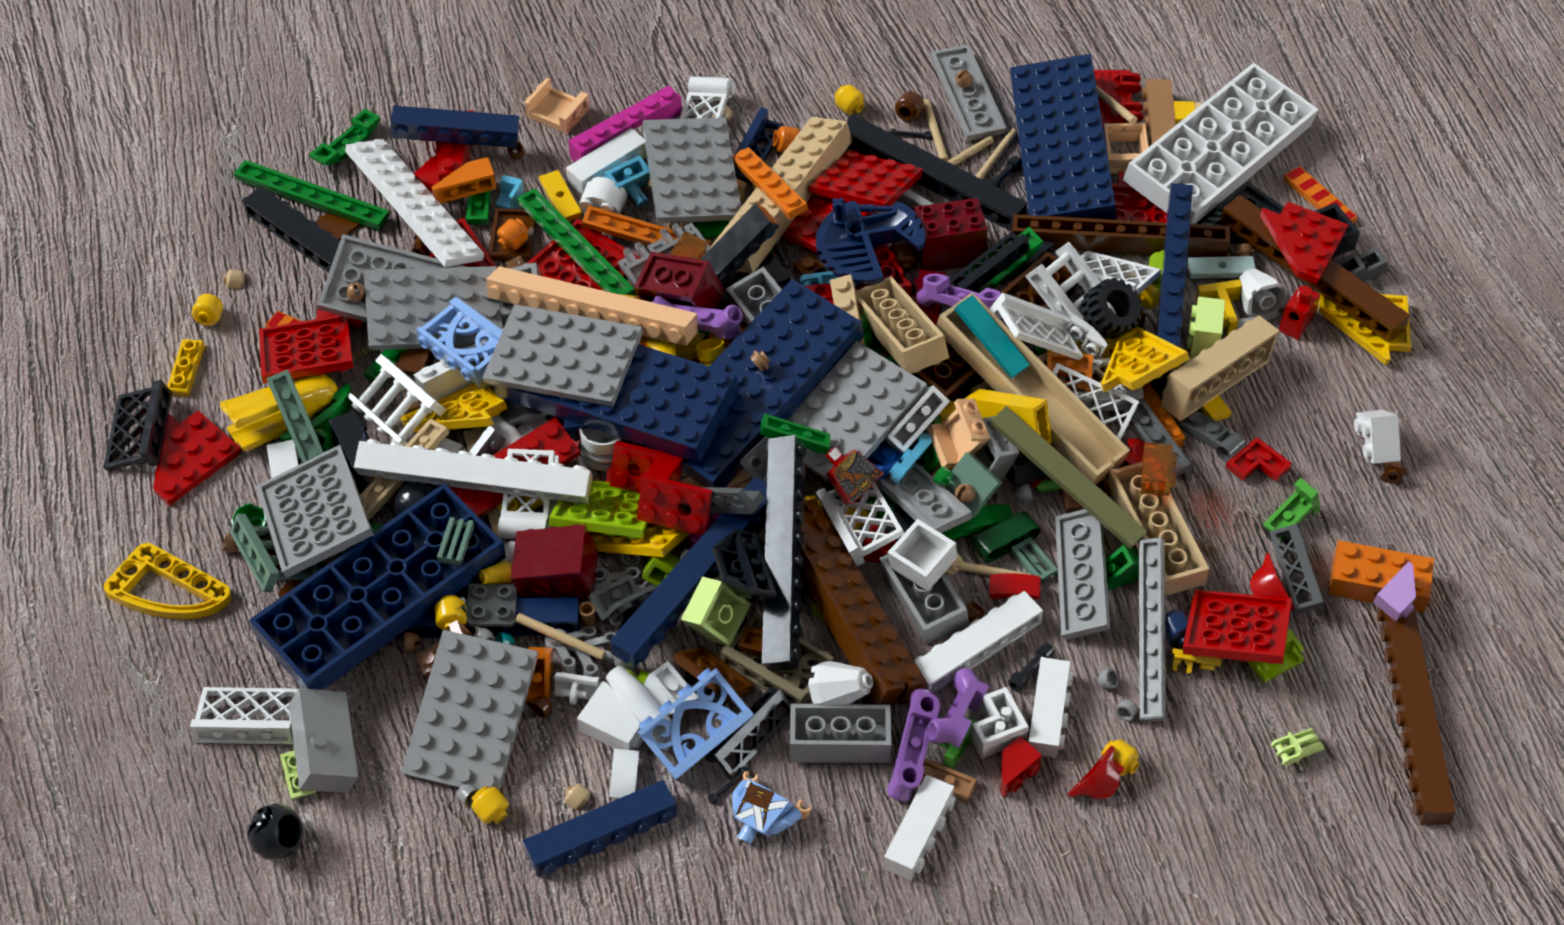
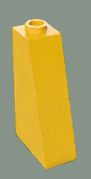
M978 389L966 397V399L975 400L982 418L996 416L1007 406L1049 444L1053 442L1047 399Z

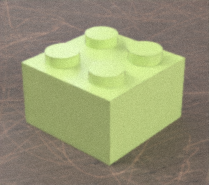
M1198 297L1197 305H1192L1191 318L1194 320L1189 319L1188 332L1191 336H1188L1186 349L1190 350L1189 359L1197 357L1202 350L1209 349L1217 340L1221 339L1225 300Z
M702 577L681 620L709 641L730 646L751 603L742 597H738L722 581Z

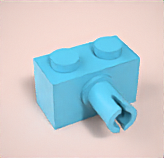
M640 155L605 171L604 178L615 181V186L619 189L622 186L638 208L641 207V204L644 206L648 203L649 199L640 188L648 184L650 173L649 167Z

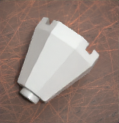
M1255 268L1245 270L1239 277L1242 284L1241 298L1243 309L1248 316L1254 318L1261 316L1263 319L1269 320L1278 316V310L1281 307L1283 309L1286 307L1289 290L1275 278Z
M827 661L812 667L811 673L815 672L814 678H809L808 683L813 704L823 706L848 705L870 693L873 679L864 668Z

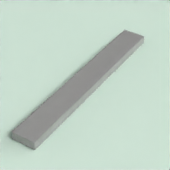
M1163 537L1139 540V720L1142 723L1166 720L1165 540Z

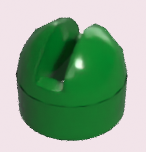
M942 466L935 474L933 482L939 486L947 487L951 484L948 480H953V474L949 469Z

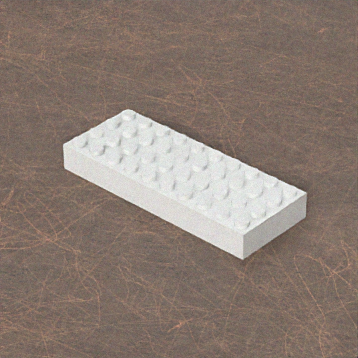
M1253 63L1128 164L1123 181L1166 213L1171 183L1193 185L1190 224H1196L1310 128L1319 109Z

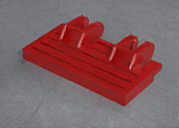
M1094 70L1096 85L1136 116L1137 122L1144 119L1141 112L1143 110L1142 103L1132 101V94L1138 93L1142 89L1139 83L1141 81L1140 74L1130 72V70ZM1098 98L1103 126L1104 124L1129 123Z

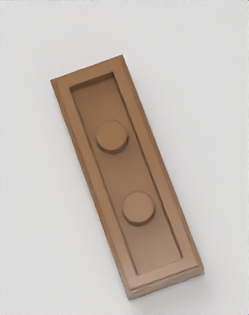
M925 758L923 763L925 769L920 785L925 776L929 775L953 785V796L957 800L968 804L978 784V779Z

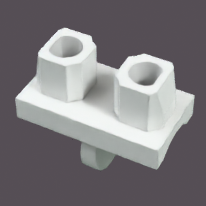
M575 671L571 673L556 672L554 676V696L569 697L570 704L574 705L578 699L590 700L599 687L598 676L576 675Z

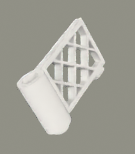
M690 77L688 83L689 92L680 119H686L692 114H695L697 118H708L711 115H714L715 118H722L727 100L736 92L735 82L731 78ZM692 100L702 101L694 107L691 105ZM714 101H720V104L713 108L709 105ZM705 106L709 109L702 115H699L697 112Z
M508 449L507 457L523 456L527 461L537 460L539 457H549L548 465L559 463V456H556L555 451ZM503 493L502 511L498 525L499 538L516 540L517 531L553 527L549 526L551 499L533 497L525 503L519 495L509 496V494ZM514 498H517L523 505L517 511H508V503ZM540 499L544 503V513L533 512L529 506Z

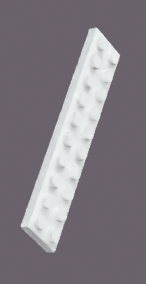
M384 139L346 144L345 152L444 267L483 261L484 253L445 208L435 200L422 182L415 178L413 172Z

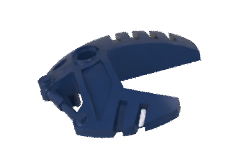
M833 198V211L822 221L816 235L817 254L820 261L825 264V268L828 271H833V274L837 277L851 274L854 283L861 284L884 281V276L873 247L899 240H904L918 251H921L925 246L924 226L922 227L921 219L918 218L916 220V213L901 202L896 203L894 206H875L872 204H857L855 201L844 204L843 198ZM890 211L866 217L861 215V212Z

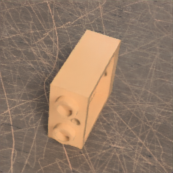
M1113 123L1104 124L1103 126L1110 174H1118L1119 171L1126 173L1128 164L1149 147L1146 124ZM1110 142H1138L1140 153L1111 154Z

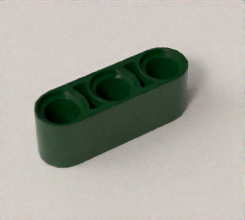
M1022 511L980 533L973 539L971 544L986 563H991L1010 553L1011 547L1031 537L1034 540L1040 534L1041 528L1026 511Z

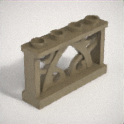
M754 612L745 626L763 630V615ZM745 626L735 636L731 645H726L721 650L722 661L765 691L768 689H781L792 704H807L811 698L809 685L804 690L800 689L802 679L809 681V678H814V674L802 672V670L811 671L813 666L807 664L809 661L815 665L827 661L835 662L834 657L828 651L820 650L812 645L808 639L799 637L802 657L798 660V669L771 672L762 663L758 664L754 661L758 660L756 655L738 652V644ZM783 674H788V679L785 680L780 676Z

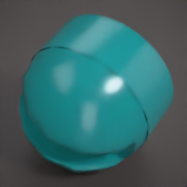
M499 632L495 638V642L508 645L515 643L514 638L507 633Z

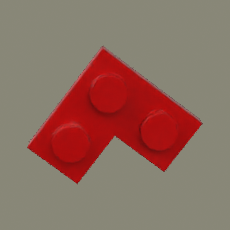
M1258 437L1253 439L1226 463V468L1243 481L1258 468L1274 481H1277L1292 466L1290 461Z

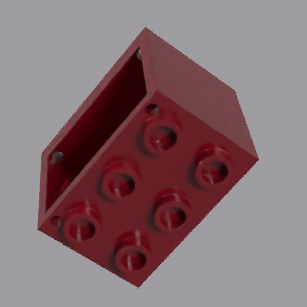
M978 198L914 207V212L917 215L916 220L918 218L921 219L922 227L924 226L925 246L921 251L915 248L921 270L941 271L966 267L986 251L988 228Z
M652 251L634 286L640 299L652 302L656 296H661L671 304L718 309L725 294V289L709 261Z
M576 524L566 527L517 531L510 579L522 598H562L564 596L579 597V600H588V596L595 591L599 551L586 525Z

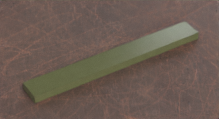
M1006 406L991 420L990 424L1129 549L1146 534L1147 530L1009 407Z

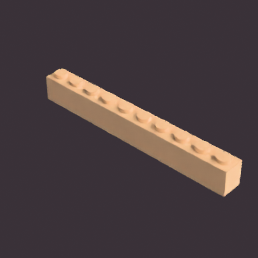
M501 266L486 279L488 298L521 306L640 326L643 330V336L687 346L698 333V316L694 312Z

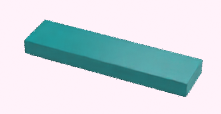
M973 294L954 308L960 318L1011 379L1029 367V362Z

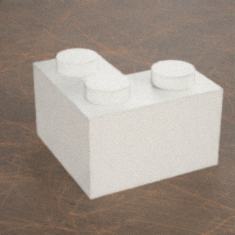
M1385 410L1356 412L1357 419L1354 420V429L1359 436L1365 438L1363 455L1366 461L1373 464L1401 461L1398 415Z
M1007 687L984 695L982 711L986 719L973 723L971 741L981 759L1001 752L1019 736L1027 741L1029 728Z

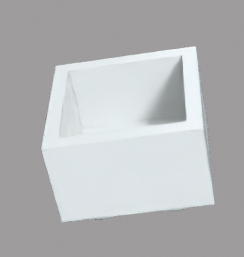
M919 519L911 525L888 551L890 567L927 591L932 588L958 558L956 542Z

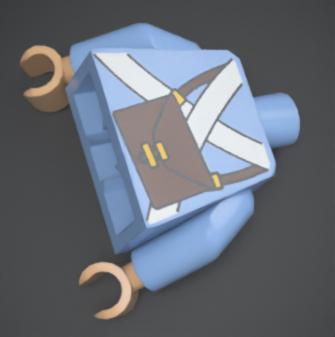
M748 771L743 773V780L732 793L734 818L744 823L738 838L750 845L757 832L767 837L777 835L800 819L808 818L812 807L802 809L804 800H799L796 808H793L794 804L758 784L757 774L753 779H749Z

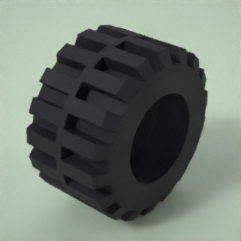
M1108 278L1085 293L1084 299L1081 301V306H1083L1081 314L1084 315L1083 320L1088 322L1104 339H1115L1134 328L1138 321L1141 320L1142 316L1140 313L1143 312V308L1140 307L1142 303L1141 298L1138 299L1137 291H1133L1131 284H1125V280L1120 279L1118 281L1117 278ZM1107 302L1112 305L1116 315L1110 311Z

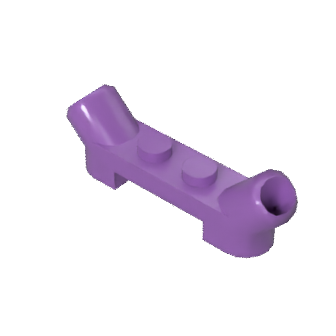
M929 274L923 278V288L917 293V300L925 308L933 306L936 302L952 307L973 291L950 285V277ZM990 288L984 289L981 293L973 292L989 309L1001 295L999 291Z
M656 296L652 300V303L697 313L698 331L713 332L716 339L730 340L737 337L741 332L739 323L742 321L743 313L736 305H728L724 310L671 304L661 296Z
M970 668L958 670L953 677L952 683L958 694L946 718L932 719L927 727V737L934 744L949 743L959 749L972 721L963 716L967 708L977 712L984 699V695L987 693L989 685L978 680Z
M917 689L910 696V708L893 775L887 787L889 796L897 801L904 802L910 800L915 787L920 784L925 769L923 763L929 743L927 727L932 719H937L940 709L938 698L932 692L925 689Z

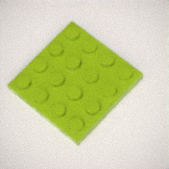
M592 480L588 504L557 501L549 516V526L586 525L589 532H599L606 536L621 535L629 539L643 538L649 523L637 520L640 493L609 486L610 482Z

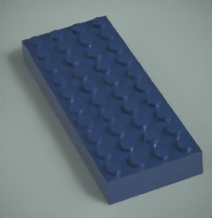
M1091 54L1010 67L1029 215L1117 220Z
M792 279L710 365V367L735 374L740 391L701 463L683 459L682 473L703 487L725 488L743 469L740 463L741 459L766 437L760 434L761 420L764 413L788 420L856 341L860 342L865 337L862 321ZM756 350L758 353L763 351L771 362L768 363L770 367L768 370L765 368L761 372L750 358L754 354L753 351Z
M640 344L637 346L613 407L492 384L498 398L699 464L740 391L735 374Z
M445 483L376 530L373 536L353 546L249 619L256 638L301 688L325 689L433 611L435 604L443 596L455 595L479 577L480 570L493 566L506 558L503 541ZM450 517L455 518L456 521L464 519V522H468V520L474 522V529L462 566L440 563L437 560ZM454 527V530H453V533H452V536H451V539H450V542H449V545H448V548H447L445 557H447V555H448V551H449V548H450V545H451V542H452V539H453V536H454L456 527ZM462 528L453 558L457 557L466 530Z

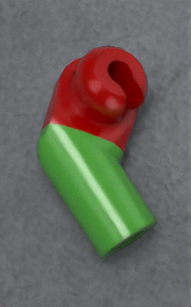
M1044 478L1029 483L1031 487L1040 493L1061 490V487L1056 482L1045 480Z

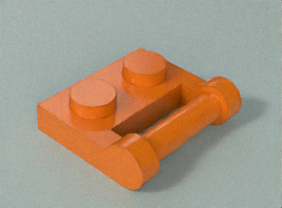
M1048 353L1047 367L1053 372L1056 364L1059 363L1092 379L1093 355L1083 354L1084 356L1079 361L1059 353ZM1060 370L1057 377H1069V374ZM1062 381V382H1063L1064 384H1066V383H1069V382H1071V381ZM1084 381L1075 384L1076 390L1091 391L1089 384ZM1072 385L1068 387L1070 390H1074Z

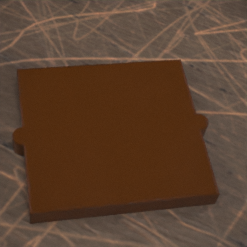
M329 212L320 215L319 219L315 221L320 228L326 232H331L339 241L343 234L349 236L350 233L360 227L357 222Z

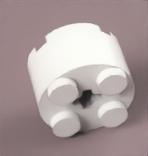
M595 177L591 182H587L579 202V207L584 215L589 205L621 214L627 199L626 190L622 186L619 189L615 186L616 182L611 179Z

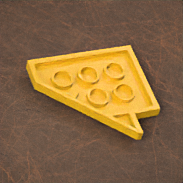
M1319 294L1318 312L1384 365H1389L1390 351L1410 352L1412 346L1409 320L1406 329L1388 343ZM1381 294L1409 314L1407 296Z
M1137 326L1119 336L1101 382L1102 390L1107 392L1120 384L1131 390L1140 389L1144 384L1153 379L1160 378L1167 371L1178 368L1182 363L1189 360L1188 352Z
M472 383L436 400L446 411L441 416L434 411L431 414L428 413L413 432H418L429 419L447 427V429L492 426L494 423L491 417L498 416L501 411L507 409L505 401L498 398L490 387L479 390L477 385ZM419 409L400 418L404 427Z
M649 523L643 538L629 539L621 535L606 536L599 532H592L591 537L599 552L664 557L690 533Z

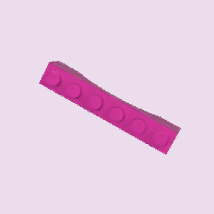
M667 86L568 140L570 158L574 162L578 161L626 130L642 126L643 120L675 119L682 113L681 96L670 86Z

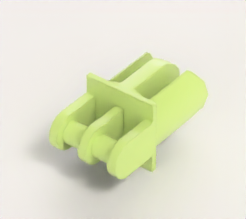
M1313 728L1293 735L1291 732H1288V735L1271 743V747L1277 750L1276 755L1282 758L1283 766L1293 763L1299 764L1300 759L1324 750V745L1322 742H1318L1319 738L1314 733Z

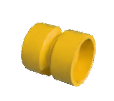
M716 337L704 339L695 346L698 359L701 360L700 364L710 366L726 349L724 340L716 339Z

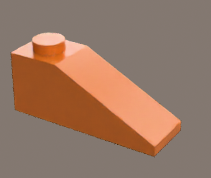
M488 157L467 162L431 187L433 197L440 204L497 189L495 175Z

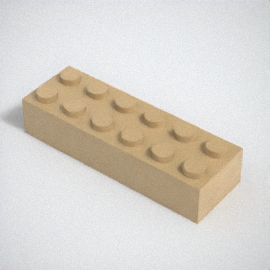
M892 276L884 279V281L856 290L860 319L902 369L910 374L917 373L921 369L939 364L941 361L949 358L943 333Z
M1261 316L1246 321L1241 328L1231 331L1224 339L1217 340L1212 347L1202 350L1197 357L1187 360L1180 368L1173 369L1167 376L1168 382L1162 393L1161 406L1178 420L1182 421L1213 398L1268 363L1279 330Z
M1153 459L1110 470L1107 484L1113 501L1147 530L1140 540L1163 537L1165 540V596L1206 585L1209 567ZM1138 541L1135 545H1136L1137 549L1139 550V541Z

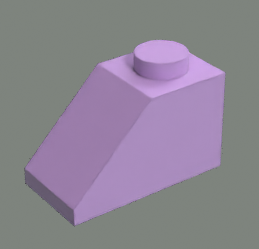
M1408 562L1377 594L1373 602L1394 621H1397L1401 616L1406 618L1415 608L1412 605L1416 598L1413 564Z

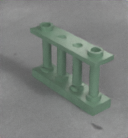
M236 514L230 534L263 592H272L278 580H306L321 570L316 563L286 578L282 570H278L275 565H280L277 555H269L266 551L275 550L273 541L261 540L258 535H271L269 527L253 526L246 514Z

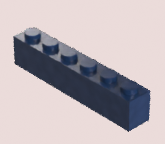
M393 105L391 138L517 148L519 115Z
M663 779L524 839V850L536 876L548 875L561 866L576 863L586 855L597 854L609 845L622 843L632 835L645 833L657 824L670 822L677 816L676 802Z

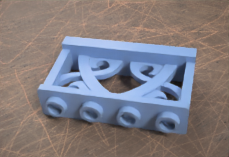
M455 297L449 302L450 305L422 328L418 327L416 329L419 336L417 340L424 349H430L437 359L446 361L452 370H458L467 381L471 380L478 385L481 383V379L503 330ZM467 325L469 328L463 329V326ZM475 332L478 333L475 338L476 348H455L456 334L471 335ZM437 333L441 338L436 339L433 335ZM486 339L487 342H483L484 346H481V341ZM483 356L484 361L479 364V357ZM476 361L477 366H472L470 362Z
M707 668L697 676L699 680L697 684L693 687L690 684L686 685L677 693L680 697L672 703L668 700L658 708L660 711L659 715L654 719L648 716L638 725L641 729L637 733L674 779L681 776L754 715L719 673L717 668L712 671ZM709 683H715L721 688V697L717 703L711 702L715 696L714 690L709 696L703 692L705 686ZM697 690L699 700L684 701ZM727 695L740 709L741 712L739 714H735L733 711L722 706ZM675 708L672 723L667 719H662ZM704 709L710 711L706 718V731L710 738L705 741L696 734L680 736V723L684 710ZM715 713L720 714L715 718L721 721V726L718 728L711 725V720ZM658 725H663L665 732L659 735L662 737L671 735V741L667 743L656 742L652 737L653 729ZM693 739L695 747L690 750L686 746L687 743L681 746V741ZM672 746L678 764L673 766L660 749Z

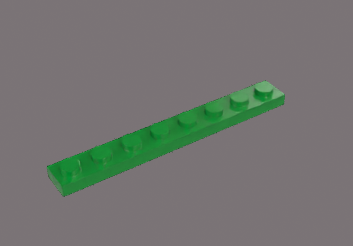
M244 160L233 173L235 179L258 188L262 186L275 194L376 230H380L390 217L389 210Z
M535 188L517 197L518 204L603 291L614 294L635 295L634 287Z

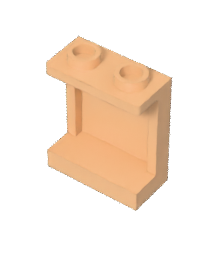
M549 78L540 83L531 96L526 98L524 103L526 117L565 134H568L590 109L587 93L581 91L577 97L571 96L553 88Z
M957 399L954 402L957 409L942 424H931L926 429L932 438V444L941 466L954 468L966 452H971L974 455L991 439L974 399Z

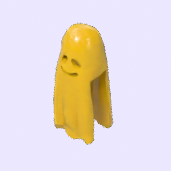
M311 375L300 379H293L310 419L332 405V397L338 391V388L327 375ZM270 386L220 402L221 410L229 416L233 423L227 427V431L235 443L241 446L243 451L253 450L279 438L288 431Z

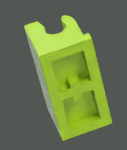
M1290 629L1288 630L1283 664H1268L1248 661V664L1265 683L1302 663L1304 657L1301 652L1305 651V649Z

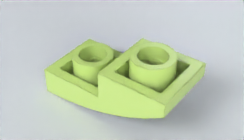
M295 751L280 754L291 800L316 793V791L299 790Z

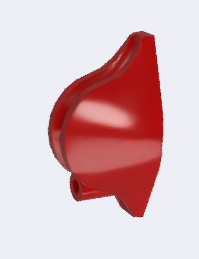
M1268 553L1265 555L1261 568L1251 578L1250 587L1252 595L1289 598L1276 574Z
M1110 745L1092 769L1067 793L1068 796L1087 795L1095 799H1105L1116 792L1120 783L1119 775L1125 768L1113 758L1115 749L1112 745Z

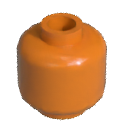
M781 126L774 132L773 146L776 147L779 153H784L800 130L796 127Z
M518 218L516 220L508 219L497 231V235L500 238L497 242L505 250L508 248L517 250L529 238V229Z

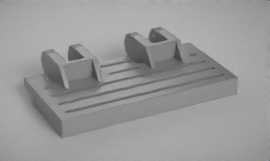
M675 222L671 224V227L677 239L673 240L669 232L664 228L660 230L662 238L647 246L649 252L700 259L710 249V246L692 222L684 226L687 234ZM640 241L634 244L636 251L641 257L637 260L632 251L626 248L623 250L626 258L618 261L619 266L633 287L649 256Z

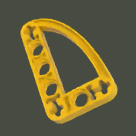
M151 543L140 544L104 583V590L110 600L137 612L168 619H197L210 616L224 609L232 600V594L228 585ZM162 562H171V565L168 568H159V565ZM130 568L138 569L133 575L125 574ZM150 570L206 602L194 605H169L142 599L129 594V592ZM182 571L190 572L186 578L180 579L177 577ZM201 581L208 582L205 588H196L197 583Z

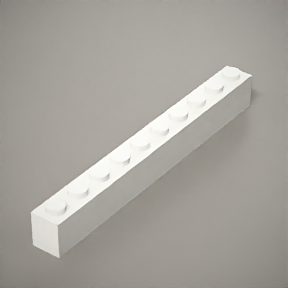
M369 439L367 442L359 441L354 469L358 475L433 485L445 483L449 487L588 504L593 479L591 471L583 466L569 468L560 463L541 464L537 460L522 462L513 457L498 459L490 454L475 456L466 451L451 453L443 448L427 450V448L420 445H414L412 448L404 447V445L396 442H391L388 445L381 444V442Z

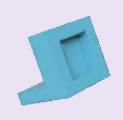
M503 175L500 179L501 194L496 201V207L517 209L519 205L517 197L524 194L523 180Z

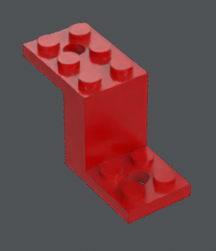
M620 441L615 442L609 486L640 493L637 520L701 536L708 530L713 490L680 482L683 458L659 450ZM630 464L637 465L640 468V473L633 472ZM681 504H688L692 511H683Z

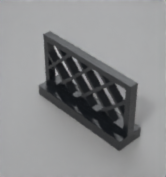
M162 380L153 381L151 388L118 395L103 466L106 471L145 462L150 466L159 465L173 392ZM150 396L149 401L143 404L142 402ZM134 400L126 409H124L126 401ZM140 405L141 408L132 416L130 413ZM147 412L146 418L140 423L138 420ZM127 416L130 417V419L122 427H120L121 422ZM137 423L138 426L128 434L127 431ZM141 431H143V435L138 440L134 439ZM123 434H125L126 437L118 445H116L117 440ZM133 441L134 444L124 452L123 449ZM140 448V456L131 457ZM121 452L123 455L113 462V459Z

